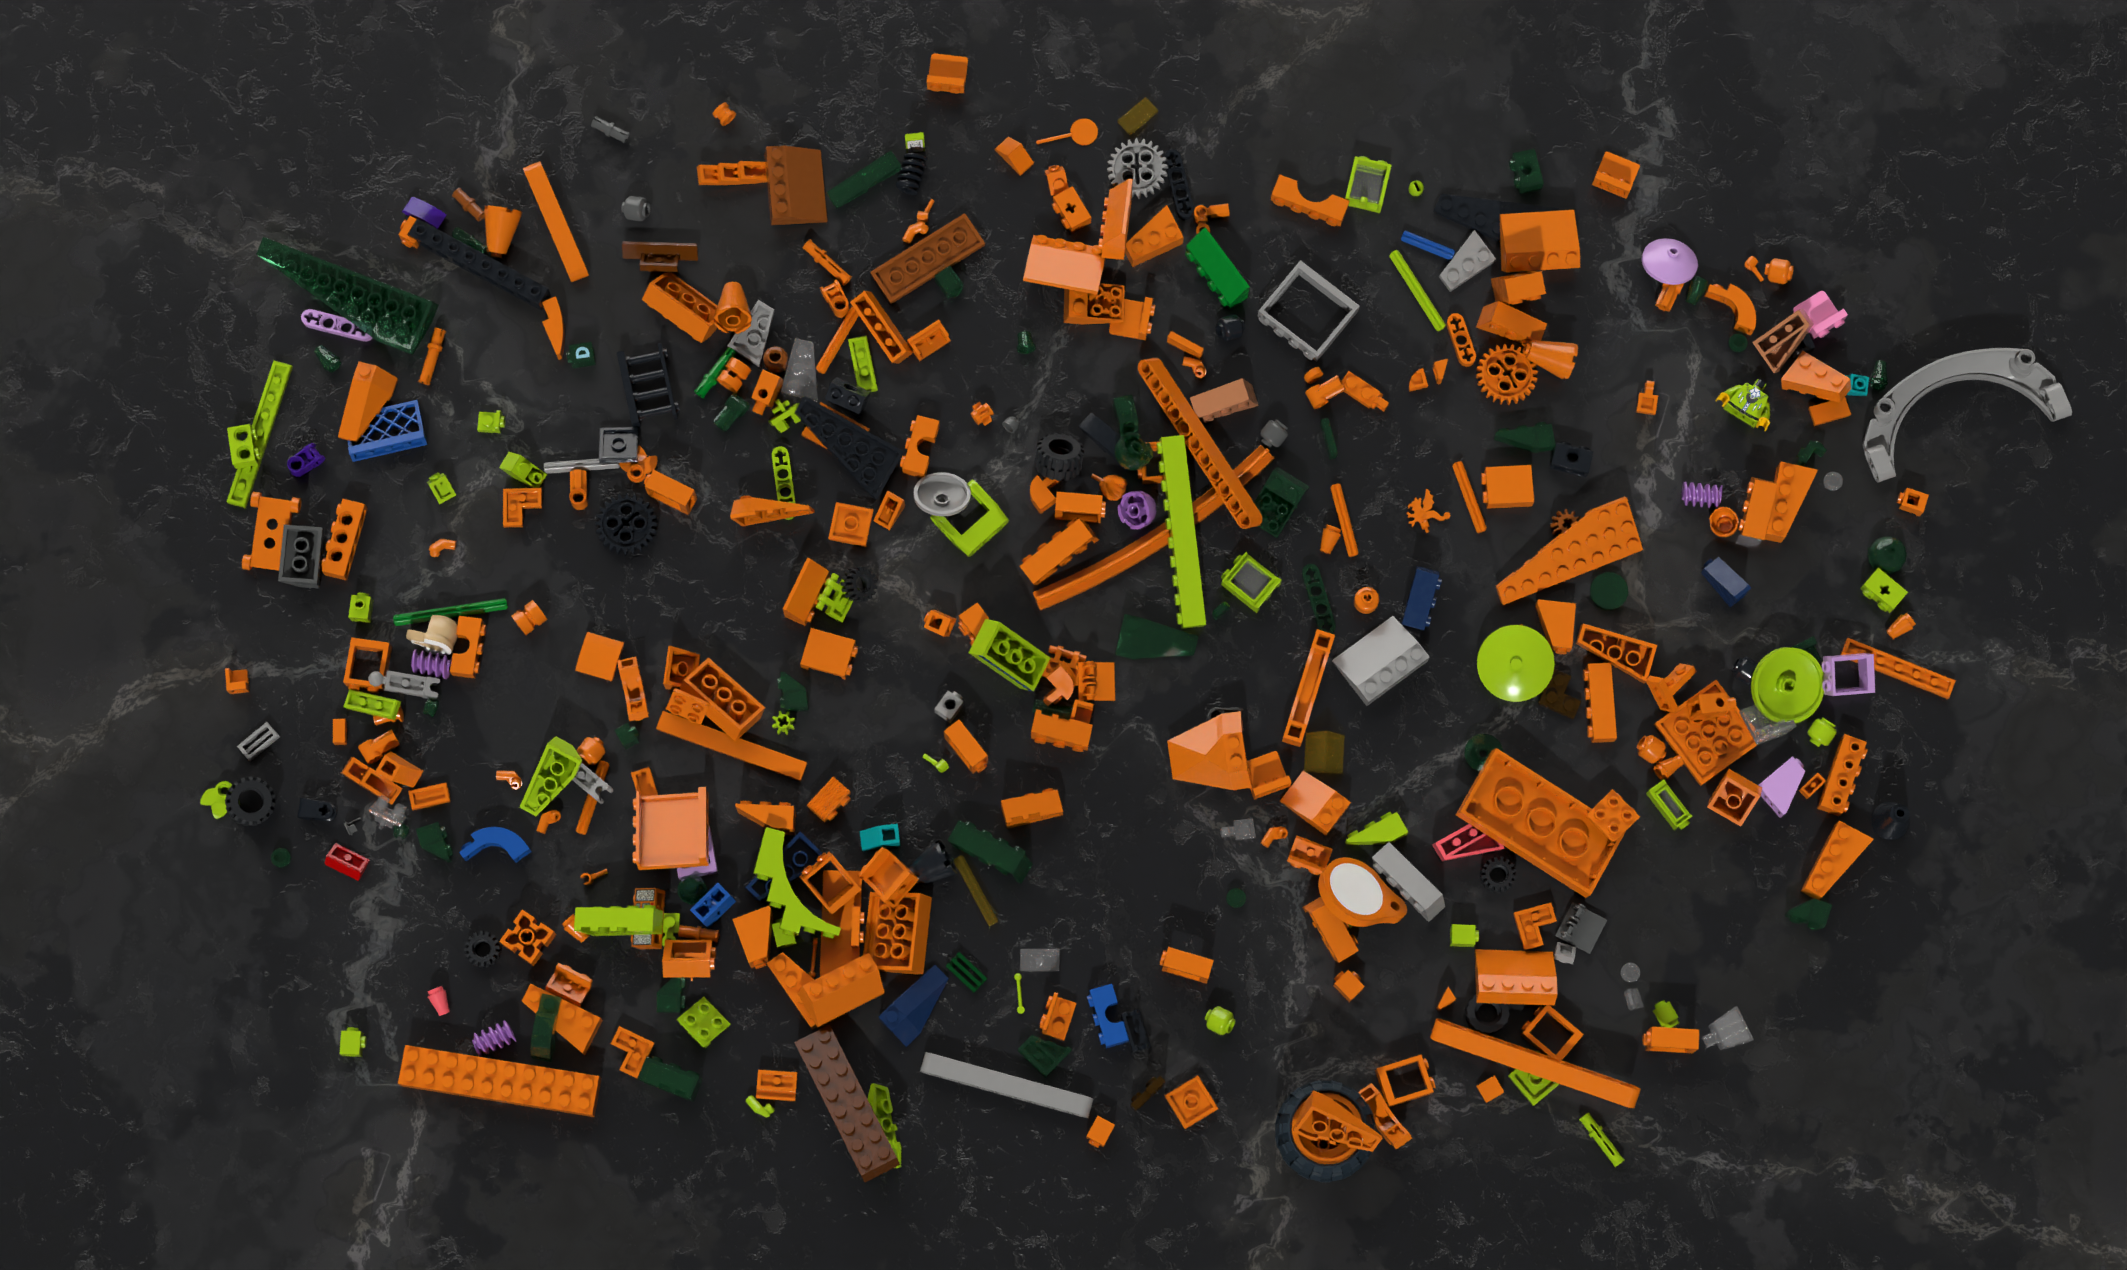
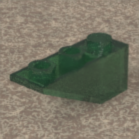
M1546 422L1537 423L1532 427L1521 425L1513 430L1502 428L1495 432L1493 437L1496 441L1533 453L1551 451L1556 446L1552 423L1546 424Z

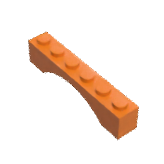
M1316 630L1282 742L1297 747L1301 746L1334 641V634Z

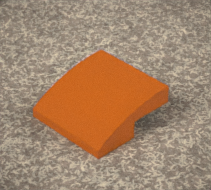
M587 632L575 671L613 681L618 664L617 661L620 660L624 642Z

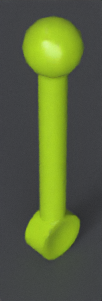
M1016 973L1014 975V978L1017 982L1019 1007L1017 1008V1012L1019 1014H1023L1025 1012V1008L1022 1006V994L1020 983L1022 975L1020 973Z

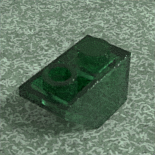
M780 672L781 678H777L778 689H782L783 696L780 697L781 708H785L786 713L809 710L806 688L787 673Z
M439 822L416 829L421 848L424 851L448 863L452 862L450 856L453 855L450 844L447 845L445 838L448 837L445 826L441 827Z
M1813 898L1788 910L1785 913V917H1788L1789 921L1800 924L1802 922L1808 924L1807 927L1813 930L1823 929L1826 926L1832 904Z
M686 977L671 978L657 992V1012L680 1013L682 1008H685L686 999L685 996H682V988L686 987Z

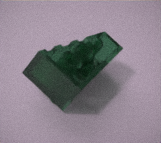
M959 820L948 838L949 843L973 858L978 856V859L989 867L994 864V868L1006 876L1008 873L1012 874L1016 879L1015 881L1022 884L1033 865L1024 854L1025 851L1018 846L1012 848L1006 840L1000 837L998 840L993 838L992 834L987 830L982 829V831L975 829L976 826L969 821L964 823Z

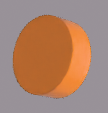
M1319 367L1312 368L1304 375V379L1307 384L1314 383L1323 376V372Z

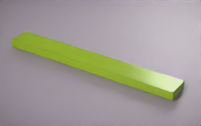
M273 361L252 424V428L256 429L258 434V440L255 443L256 448L259 447L261 458L258 459L259 465L237 469L227 499L228 504L243 508L247 507L293 368L292 365ZM250 452L243 453L242 458H248Z

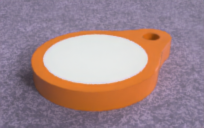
M1347 857L1335 859L1320 874L1318 887L1324 904L1333 915L1349 925L1367 927L1379 923L1394 924L1398 923L1407 913L1405 902L1385 884L1371 867L1359 860Z

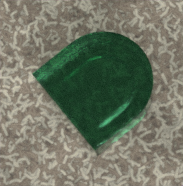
M1227 601L1222 602L1213 610L1212 617L1218 620L1231 606Z

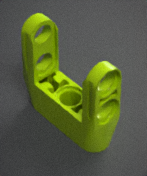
M973 479L967 483L970 487L971 495L986 509L987 513L964 534L961 535L945 517L930 516V519L944 535L968 557L979 550L1009 522V519L997 503Z

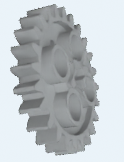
M1136 138L1133 144L1130 139L1127 146L1121 143V150L1115 148L1117 154H1111L1113 160L1108 161V164L1112 167L1107 168V171L1112 173L1108 175L1109 180H1113L1111 182L1112 186L1121 184L1125 181V176L1132 175V198L1134 194L1137 195L1138 199H1140L1141 194H1144L1147 198V192L1150 191L1154 194V188L1160 190L1159 183H1165L1162 177L1168 176L1167 172L1163 171L1168 169V165L1164 164L1167 162V159L1162 157L1164 152L1159 151L1158 145L1153 147L1152 141L1146 144L1145 139L1139 143ZM1136 153H1139V159H1138L1139 165H1140V168H1139L1140 183H1139V184H1136V182H1137V174H1136V171H1135V169L1137 168V164H1136ZM1145 156L1151 157L1149 162L1142 161ZM1126 157L1133 158L1130 163H1124ZM1145 174L1152 175L1149 180H1144L1143 176Z

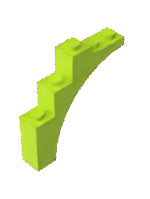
M766 827L753 874H757L758 879L768 881V878H772L766 901L770 902L769 906L781 909V906H785L779 929L783 930L782 934L794 936V933L799 934L800 928L804 927L803 931L815 934V930L823 932L822 936L834 939V935L839 936L840 927L826 923L813 915L797 898L789 884L783 864L785 832Z

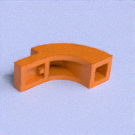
M1710 284L1705 297L1728 305L1735 315L1733 329L1752 335L1756 326V312L1747 294L1732 284L1729 285L1727 290L1721 285Z

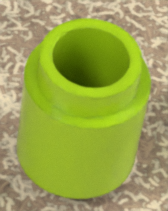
M1663 1000L1654 1005L1656 1009L1653 1010V1013L1661 1027L1672 1028L1679 1024V1017L1670 1001L1666 1003Z

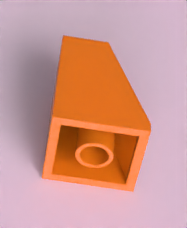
M770 906L733 919L751 968H762L766 966V962L770 961L773 913Z

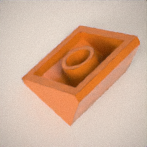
M668 646L663 682L665 689H680L683 680L699 666L700 654Z

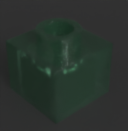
M628 722L614 730L625 750L639 743L637 739L639 733L635 726L630 727Z

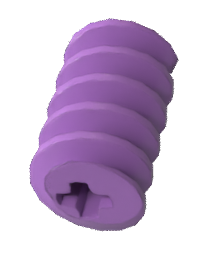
M1683 482L1681 500H1684L1685 506L1691 501L1693 507H1695L1697 502H1699L1700 507H1703L1705 502H1707L1708 508L1711 507L1712 503H1714L1716 509L1719 507L1722 498V485L1719 490L1717 485H1713L1710 489L1709 484H1706L1703 489L1701 483H1698L1695 488L1693 482L1690 483L1689 487L1686 482Z
M414 649L411 660L412 671L417 674L420 670L421 675H425L427 672L428 676H433L435 673L437 678L443 675V678L447 679L451 674L452 657L449 661L445 654L440 659V654L437 653L435 658H433L432 652H429L426 657L423 650L420 655H417V649Z
M505 1020L503 1021V1027L497 1023L496 1030L488 1027V1033L481 1030L480 1037L474 1033V1040H472L479 1057H482V1051L486 1055L489 1054V1047L496 1051V1044L503 1048L504 1041L508 1045L511 1044V1038L515 1042L517 1041L510 1025Z

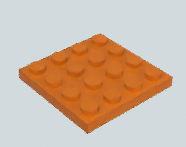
M1717 680L1678 706L1674 713H1668L1654 724L1674 752L1682 758L1684 765L1700 786L1763 742L1737 706L1736 709H1730L1729 712L1721 717L1690 721L1687 708L1688 701L1700 694L1726 693Z

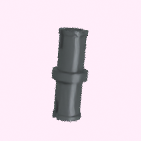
M595 116L591 127L604 132L605 136H611L622 143H626L630 135L629 132L616 127L615 123H609L598 116Z

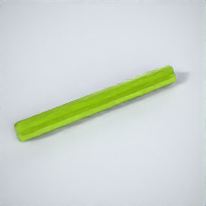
M1398 250L1393 251L1389 255L1392 262L1436 331L1443 330L1446 324L1400 252Z

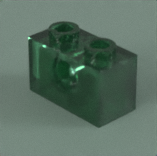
M1535 148L1513 153L1511 160H1509L1510 170L1514 171L1515 188H1519L1520 194L1542 189L1544 181ZM1527 169L1530 174H1523L1521 170Z

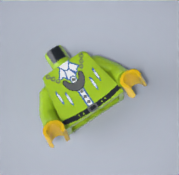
M1757 379L1753 386L1745 383L1743 386L1736 385L1729 388L1725 392L1720 393L1715 400L1716 402L1721 400L1724 410L1753 428L1755 426L1756 428L1763 426L1765 428L1764 431H1766L1770 424V403L1767 401L1768 395L1763 393L1766 383L1760 379Z

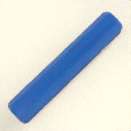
M1404 231L1401 241L1445 259L1452 260L1455 254L1453 249L1411 232Z

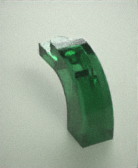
M542 994L531 1038L530 1051L533 1059L547 1062L552 1061L556 1044L554 1040L556 1022L562 1002L561 997Z

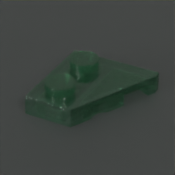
M1031 1035L1017 1051L1046 1078L1072 1049Z

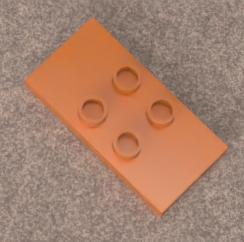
M1497 748L1491 751L1456 813V816L1585 898L1592 894L1625 834L1624 832L1615 842L1610 841L1588 819L1587 814L1592 810L1590 807Z

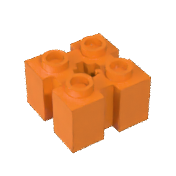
M522 909L513 921L516 925L514 930L508 929L499 942L514 953L519 950L520 953L518 955L534 966L543 954L540 951L543 945L548 947L557 934L543 923L537 926L536 923L538 921ZM532 934L531 941L525 942V935L530 936Z

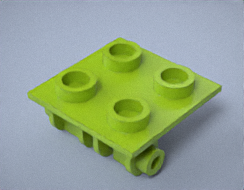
M705 997L701 998L677 1018L680 1025L703 1048L708 1047L714 1038L731 1025Z

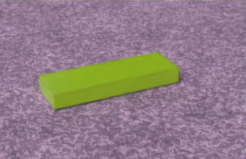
M867 336L848 339L857 386L870 392L878 391Z
M349 689L343 707L395 720L401 702Z

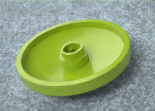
M1508 625L1492 632L1482 643L1477 657L1478 674L1483 685L1496 697L1511 702L1526 701L1539 695L1549 684L1554 672V655L1548 641L1536 630L1523 625Z
M1794 647L1775 649L1765 655L1754 670L1751 681L1753 701L1761 714L1771 721L1781 724L1799 723L1810 717L1819 707L1824 695L1822 687L1824 673L1818 661L1810 653Z

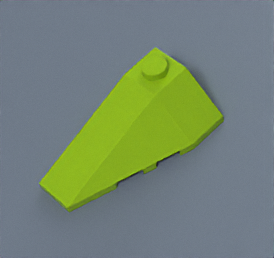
M872 1083L867 1099L900 1163L895 1168H900L901 1144L897 1142L895 1135L897 1126L893 1124L891 1117L893 1108L888 1087Z

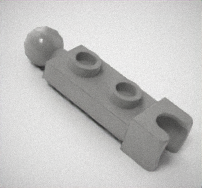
M374 671L368 677V681L372 686L384 684V691L433 700L438 698V693L430 689V685L436 686L440 683L438 678L387 671L386 677L380 672Z
M581 763L573 781L600 804H603L604 800L600 796L601 792L607 790L612 793L613 788Z

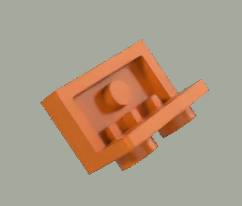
M1296 835L1287 861L1293 867H1303L1308 869L1310 873L1319 875L1326 868L1333 849Z
M558 963L545 990L580 1007L591 990L593 980L586 974H580L572 970L571 967Z

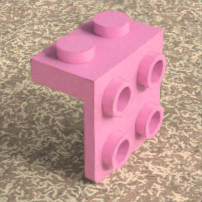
M1824 291L1816 293L1793 308V313L1799 309H1804L1814 323L1809 330L1812 340L1817 337H1824L1833 327L1838 328L1842 326L1848 315L1844 309L1838 312Z

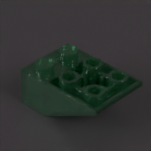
M1279 467L1274 469L1254 502L1262 515V523L1258 527L1278 538L1308 491L1309 486Z

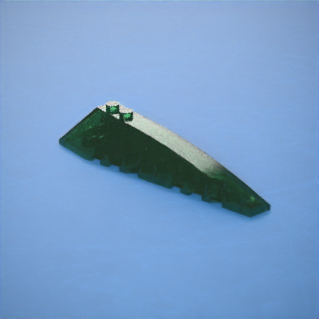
M265 237L262 238L256 255L376 341L411 355L414 354L432 324L439 306L430 300Z

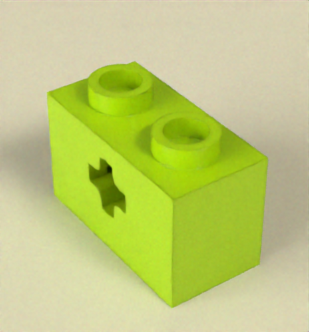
M1879 568L1860 588L1867 598L1876 601L1881 610L1888 611L1889 613L1908 593ZM1882 589L1885 590L1883 595L1880 593Z

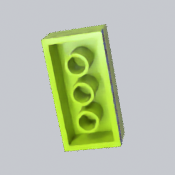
M985 619L969 651V654L1018 688L1033 692L1050 660L1049 656L1001 622Z

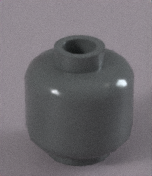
M629 196L622 203L621 210L628 220L644 221L650 215L651 206L644 197Z
M1277 419L1275 421L1269 420L1260 431V435L1263 437L1261 441L1269 448L1272 445L1279 447L1288 437V432L1286 431L1288 428Z

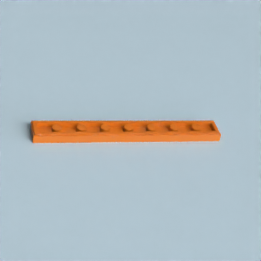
M662 711L656 730L798 781L802 780L808 764L805 761L741 738L734 741L724 732L698 723H692L688 719Z

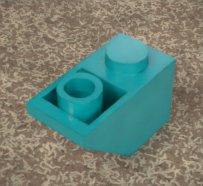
M898 824L881 825L860 831L862 851L880 849L882 846L885 848L900 847Z

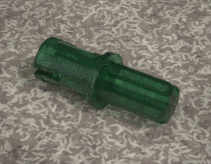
M459 227L453 230L452 237L485 254L487 245L475 239L474 235H469Z

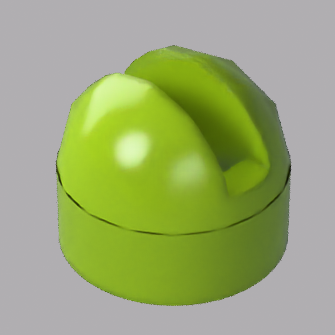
M1418 180L1412 181L1408 188L1409 193L1412 196H1420L1424 190L1423 183ZM1414 184H1417L1420 191H1417V188Z

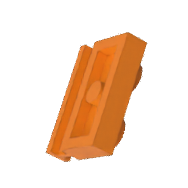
M758 1070L756 1099L796 1101L798 1073Z

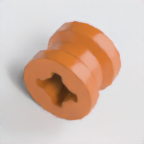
M724 102L714 110L713 116L720 120L722 126H726L735 118L736 113L730 110L729 105Z

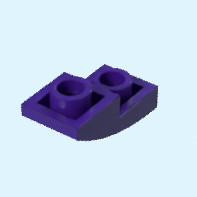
M415 197L410 198L402 211L407 216L419 219L438 229L447 215L429 203Z

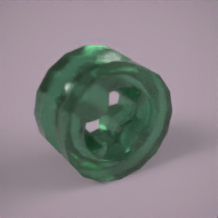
M429 698L425 704L423 714H430V717H434L439 701L433 702L432 698Z

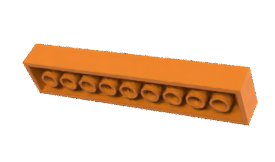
M405 1045L398 1084L402 1087L595 1117L602 1078L596 1075Z

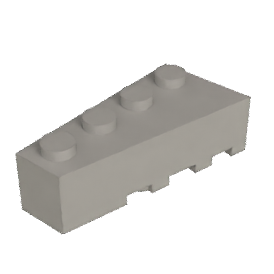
M1390 842L1372 857L1374 869L1379 874L1383 873L1388 883L1392 887H1396L1403 898L1408 900L1428 922L1445 908L1443 894Z

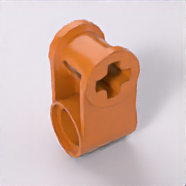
M834 280V283L826 287H820L821 293L833 313L839 318L846 317L850 310L849 302L838 280ZM839 304L845 305L843 309H837L836 307Z

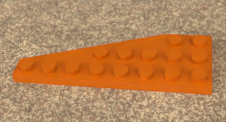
M1624 496L1589 510L1584 514L1583 518L1578 522L1575 521L1563 534H1559L1539 550L1537 555L1523 563L1524 565L1516 572H1512L1497 584L1496 589L1501 604L1505 605L1642 551L1643 547L1628 499Z

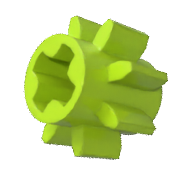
M779 711L778 717H772L776 721L772 728H778V735L781 731L788 735V730L795 729L791 725V723L795 722V718H789L790 712H787L785 715ZM786 719L788 725L784 724L781 727L780 721L783 722Z

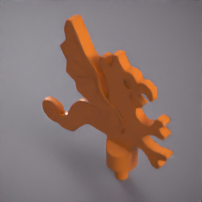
M1426 489L1425 498L1422 503L1423 509L1421 507L1422 499L1419 498L1417 500L1415 497V500L1408 505V509L1412 507L1414 514L1407 512V518H1414L1413 521H1409V524H1412L1413 527L1415 522L1418 521L1422 530L1425 529L1426 533L1430 532L1428 529L1430 527L1428 519L1435 518L1439 521H1444L1451 516L1449 512H1445L1444 516H1440L1436 511L1431 510L1434 501L1432 500L1433 495L1430 494L1428 489Z

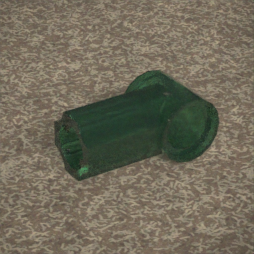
M733 393L726 401L725 407L715 417L713 423L726 432L738 417H742L747 412L750 404L738 394Z

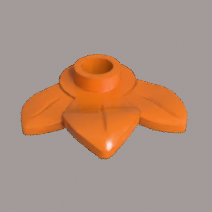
M639 445L638 462L619 464L627 472V476L632 482L639 483L645 479L646 474L655 470L658 458L657 456L647 457L644 449ZM635 471L640 472L639 476H634L633 474Z

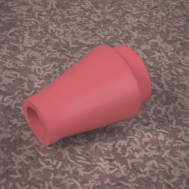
M443 986L427 991L429 994L428 999L439 1016L450 1012L446 990L443 989Z

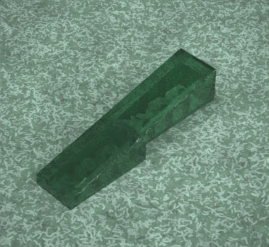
M889 151L829 190L826 194L837 209L868 192L870 187L899 172L901 164L892 151Z

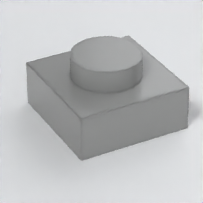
M1557 942L1554 959L1563 963L1573 964L1576 947Z

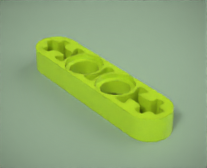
M779 446L772 451L778 501L796 503L789 453L785 447ZM778 452L786 454V456H783V463H788V465H780L779 458L775 457L778 455ZM782 469L788 471V476L784 479L778 477V472ZM782 488H789L791 494L788 497L781 496L780 491Z

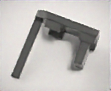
M361 817L349 823L345 821L344 825L349 835H352L357 829L354 824L348 825L360 820Z

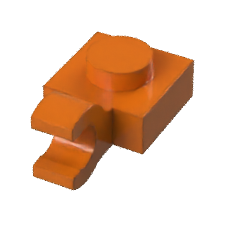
M1647 381L1644 393L1638 394L1636 413L1656 414L1658 395H1653V381Z

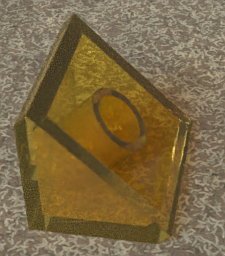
M1330 731L1306 733L1304 771L1343 774L1345 735Z

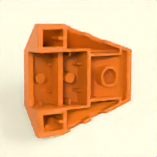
M1241 711L1220 714L1168 740L1173 779L1228 790L1252 788L1243 738L1244 728Z

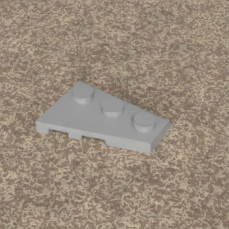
M1474 230L1440 274L1439 278L1449 292H1451L1496 262V258Z

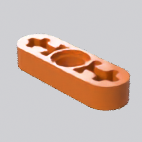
M1453 313L1448 317L1446 326L1459 363L1464 367H1469L1474 364L1476 353L1464 318L1458 313ZM1453 319L1460 321L1458 323V332H1456V326L1454 324L1451 325ZM1457 336H1464L1467 340L1466 343L1463 345L1456 342ZM1469 346V348L1466 349V353L1468 356H1472L1470 358V361H1467V359H1463L1465 355L1464 350L1459 351V349H1465Z

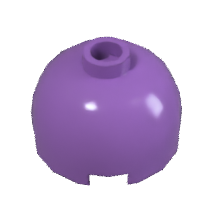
M1131 491L1124 494L1121 503L1118 505V515L1122 523H1126L1131 527L1130 529H1141L1151 524L1157 512L1154 499L1143 491Z

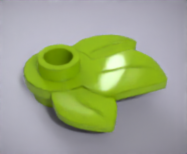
M222 781L215 788L206 790L201 798L200 804L211 806L215 819L222 818L227 813L225 804L226 794H222V789L228 788L229 790L232 784L228 781Z

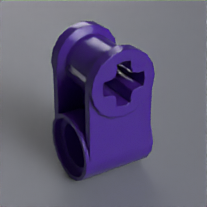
M315 443L308 444L288 460L287 466L293 476L302 477L325 461V457L320 455L315 448ZM297 463L302 464V466H301L300 469H298V470H294V469H293V466H294L295 464H297Z

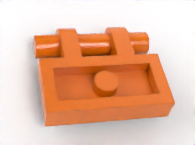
M1050 645L1048 652L1055 654L1054 659L1050 658L1042 676L1047 678L1049 672L1062 662L1060 661L1061 656L1072 659L1071 663H1065L1074 672L1076 677L1075 686L1078 687L1077 662H1086L1087 656L1080 654L1078 651L1065 650L1064 647L1059 645L1058 647Z

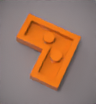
M542 488L503 489L504 528L523 527V509L542 508Z
M1552 903L1513 913L1524 951L1543 946L1539 927L1557 921Z
M619 1026L611 1045L628 1052L619 1070L638 1079L655 1043Z

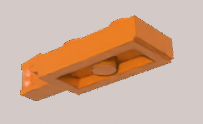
M1350 371L1347 372L1342 379L1346 389L1343 392L1367 408L1374 409L1377 407L1384 412L1389 403L1382 398L1383 394Z

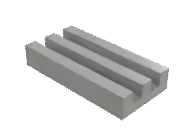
M266 722L237 747L251 762L280 736ZM267 728L269 729L268 732H266L262 737L255 741L251 746H249L246 750L244 749V747L248 745L252 740H254L258 735H260ZM271 734H273L271 738H269L265 743L258 747L254 752H252L250 755L248 754L253 749H255L259 744H261L265 739H267Z

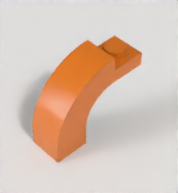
M637 657L618 660V669L624 689L629 721L643 720L649 717V711Z
M1372 1083L1358 1092L1365 1102L1369 1104L1373 1112L1376 1128L1390 1145L1392 1144L1395 1149H1398L1412 1139L1410 1133L1396 1119L1381 1093Z

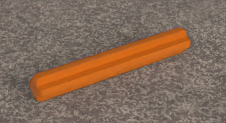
M854 307L850 308L817 364L816 370L825 374L859 315Z
M1455 462L1452 467L1476 532H1484L1487 527L1463 462Z
M1334 484L1331 486L1333 500L1348 556L1353 557L1359 553L1341 484Z
M601 760L598 763L595 774L603 781L605 780L609 763ZM589 794L587 795L576 828V832L582 835L587 833L597 800Z

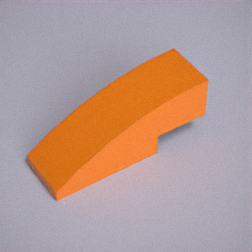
M555 296L542 302L549 318L542 321L558 360H560L564 352L565 327L562 312Z
M354 757L350 758L341 774L391 805L403 789Z

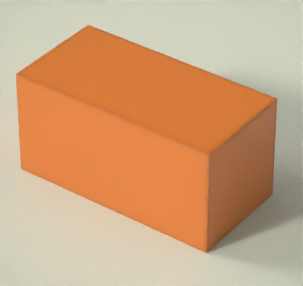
M333 719L334 745H347L346 719Z
M1817 773L1799 792L1808 799L1826 780Z

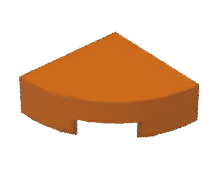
M1423 368L1417 370L1411 377L1409 392L1428 387Z

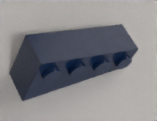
M801 832L783 848V864L789 883L802 875L803 869L809 865L813 866L817 862L816 859L823 854ZM756 876L745 889L760 902L768 896L772 878H768V881L758 879Z

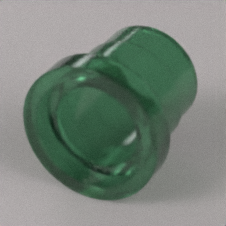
M1023 331L1018 333L1017 352L1028 354L1035 351L1036 346L1033 343L1031 332Z

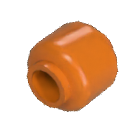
M1774 258L1770 264H1766L1765 275H1768L1770 282L1786 284L1788 280L1791 281L1794 266H1791L1790 261Z
M1364 587L1355 594L1354 606L1359 612L1369 614L1378 607L1379 595L1373 588Z
M1653 735L1643 736L1637 744L1638 755L1651 764L1662 761L1666 756L1665 743Z
M597 737L585 738L576 750L583 760L582 763L586 766L596 765L605 754L604 743Z

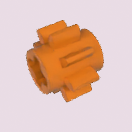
M979 401L972 406L973 412L970 414L977 425L983 423L986 426L992 422L991 416L994 413L987 403L982 405Z

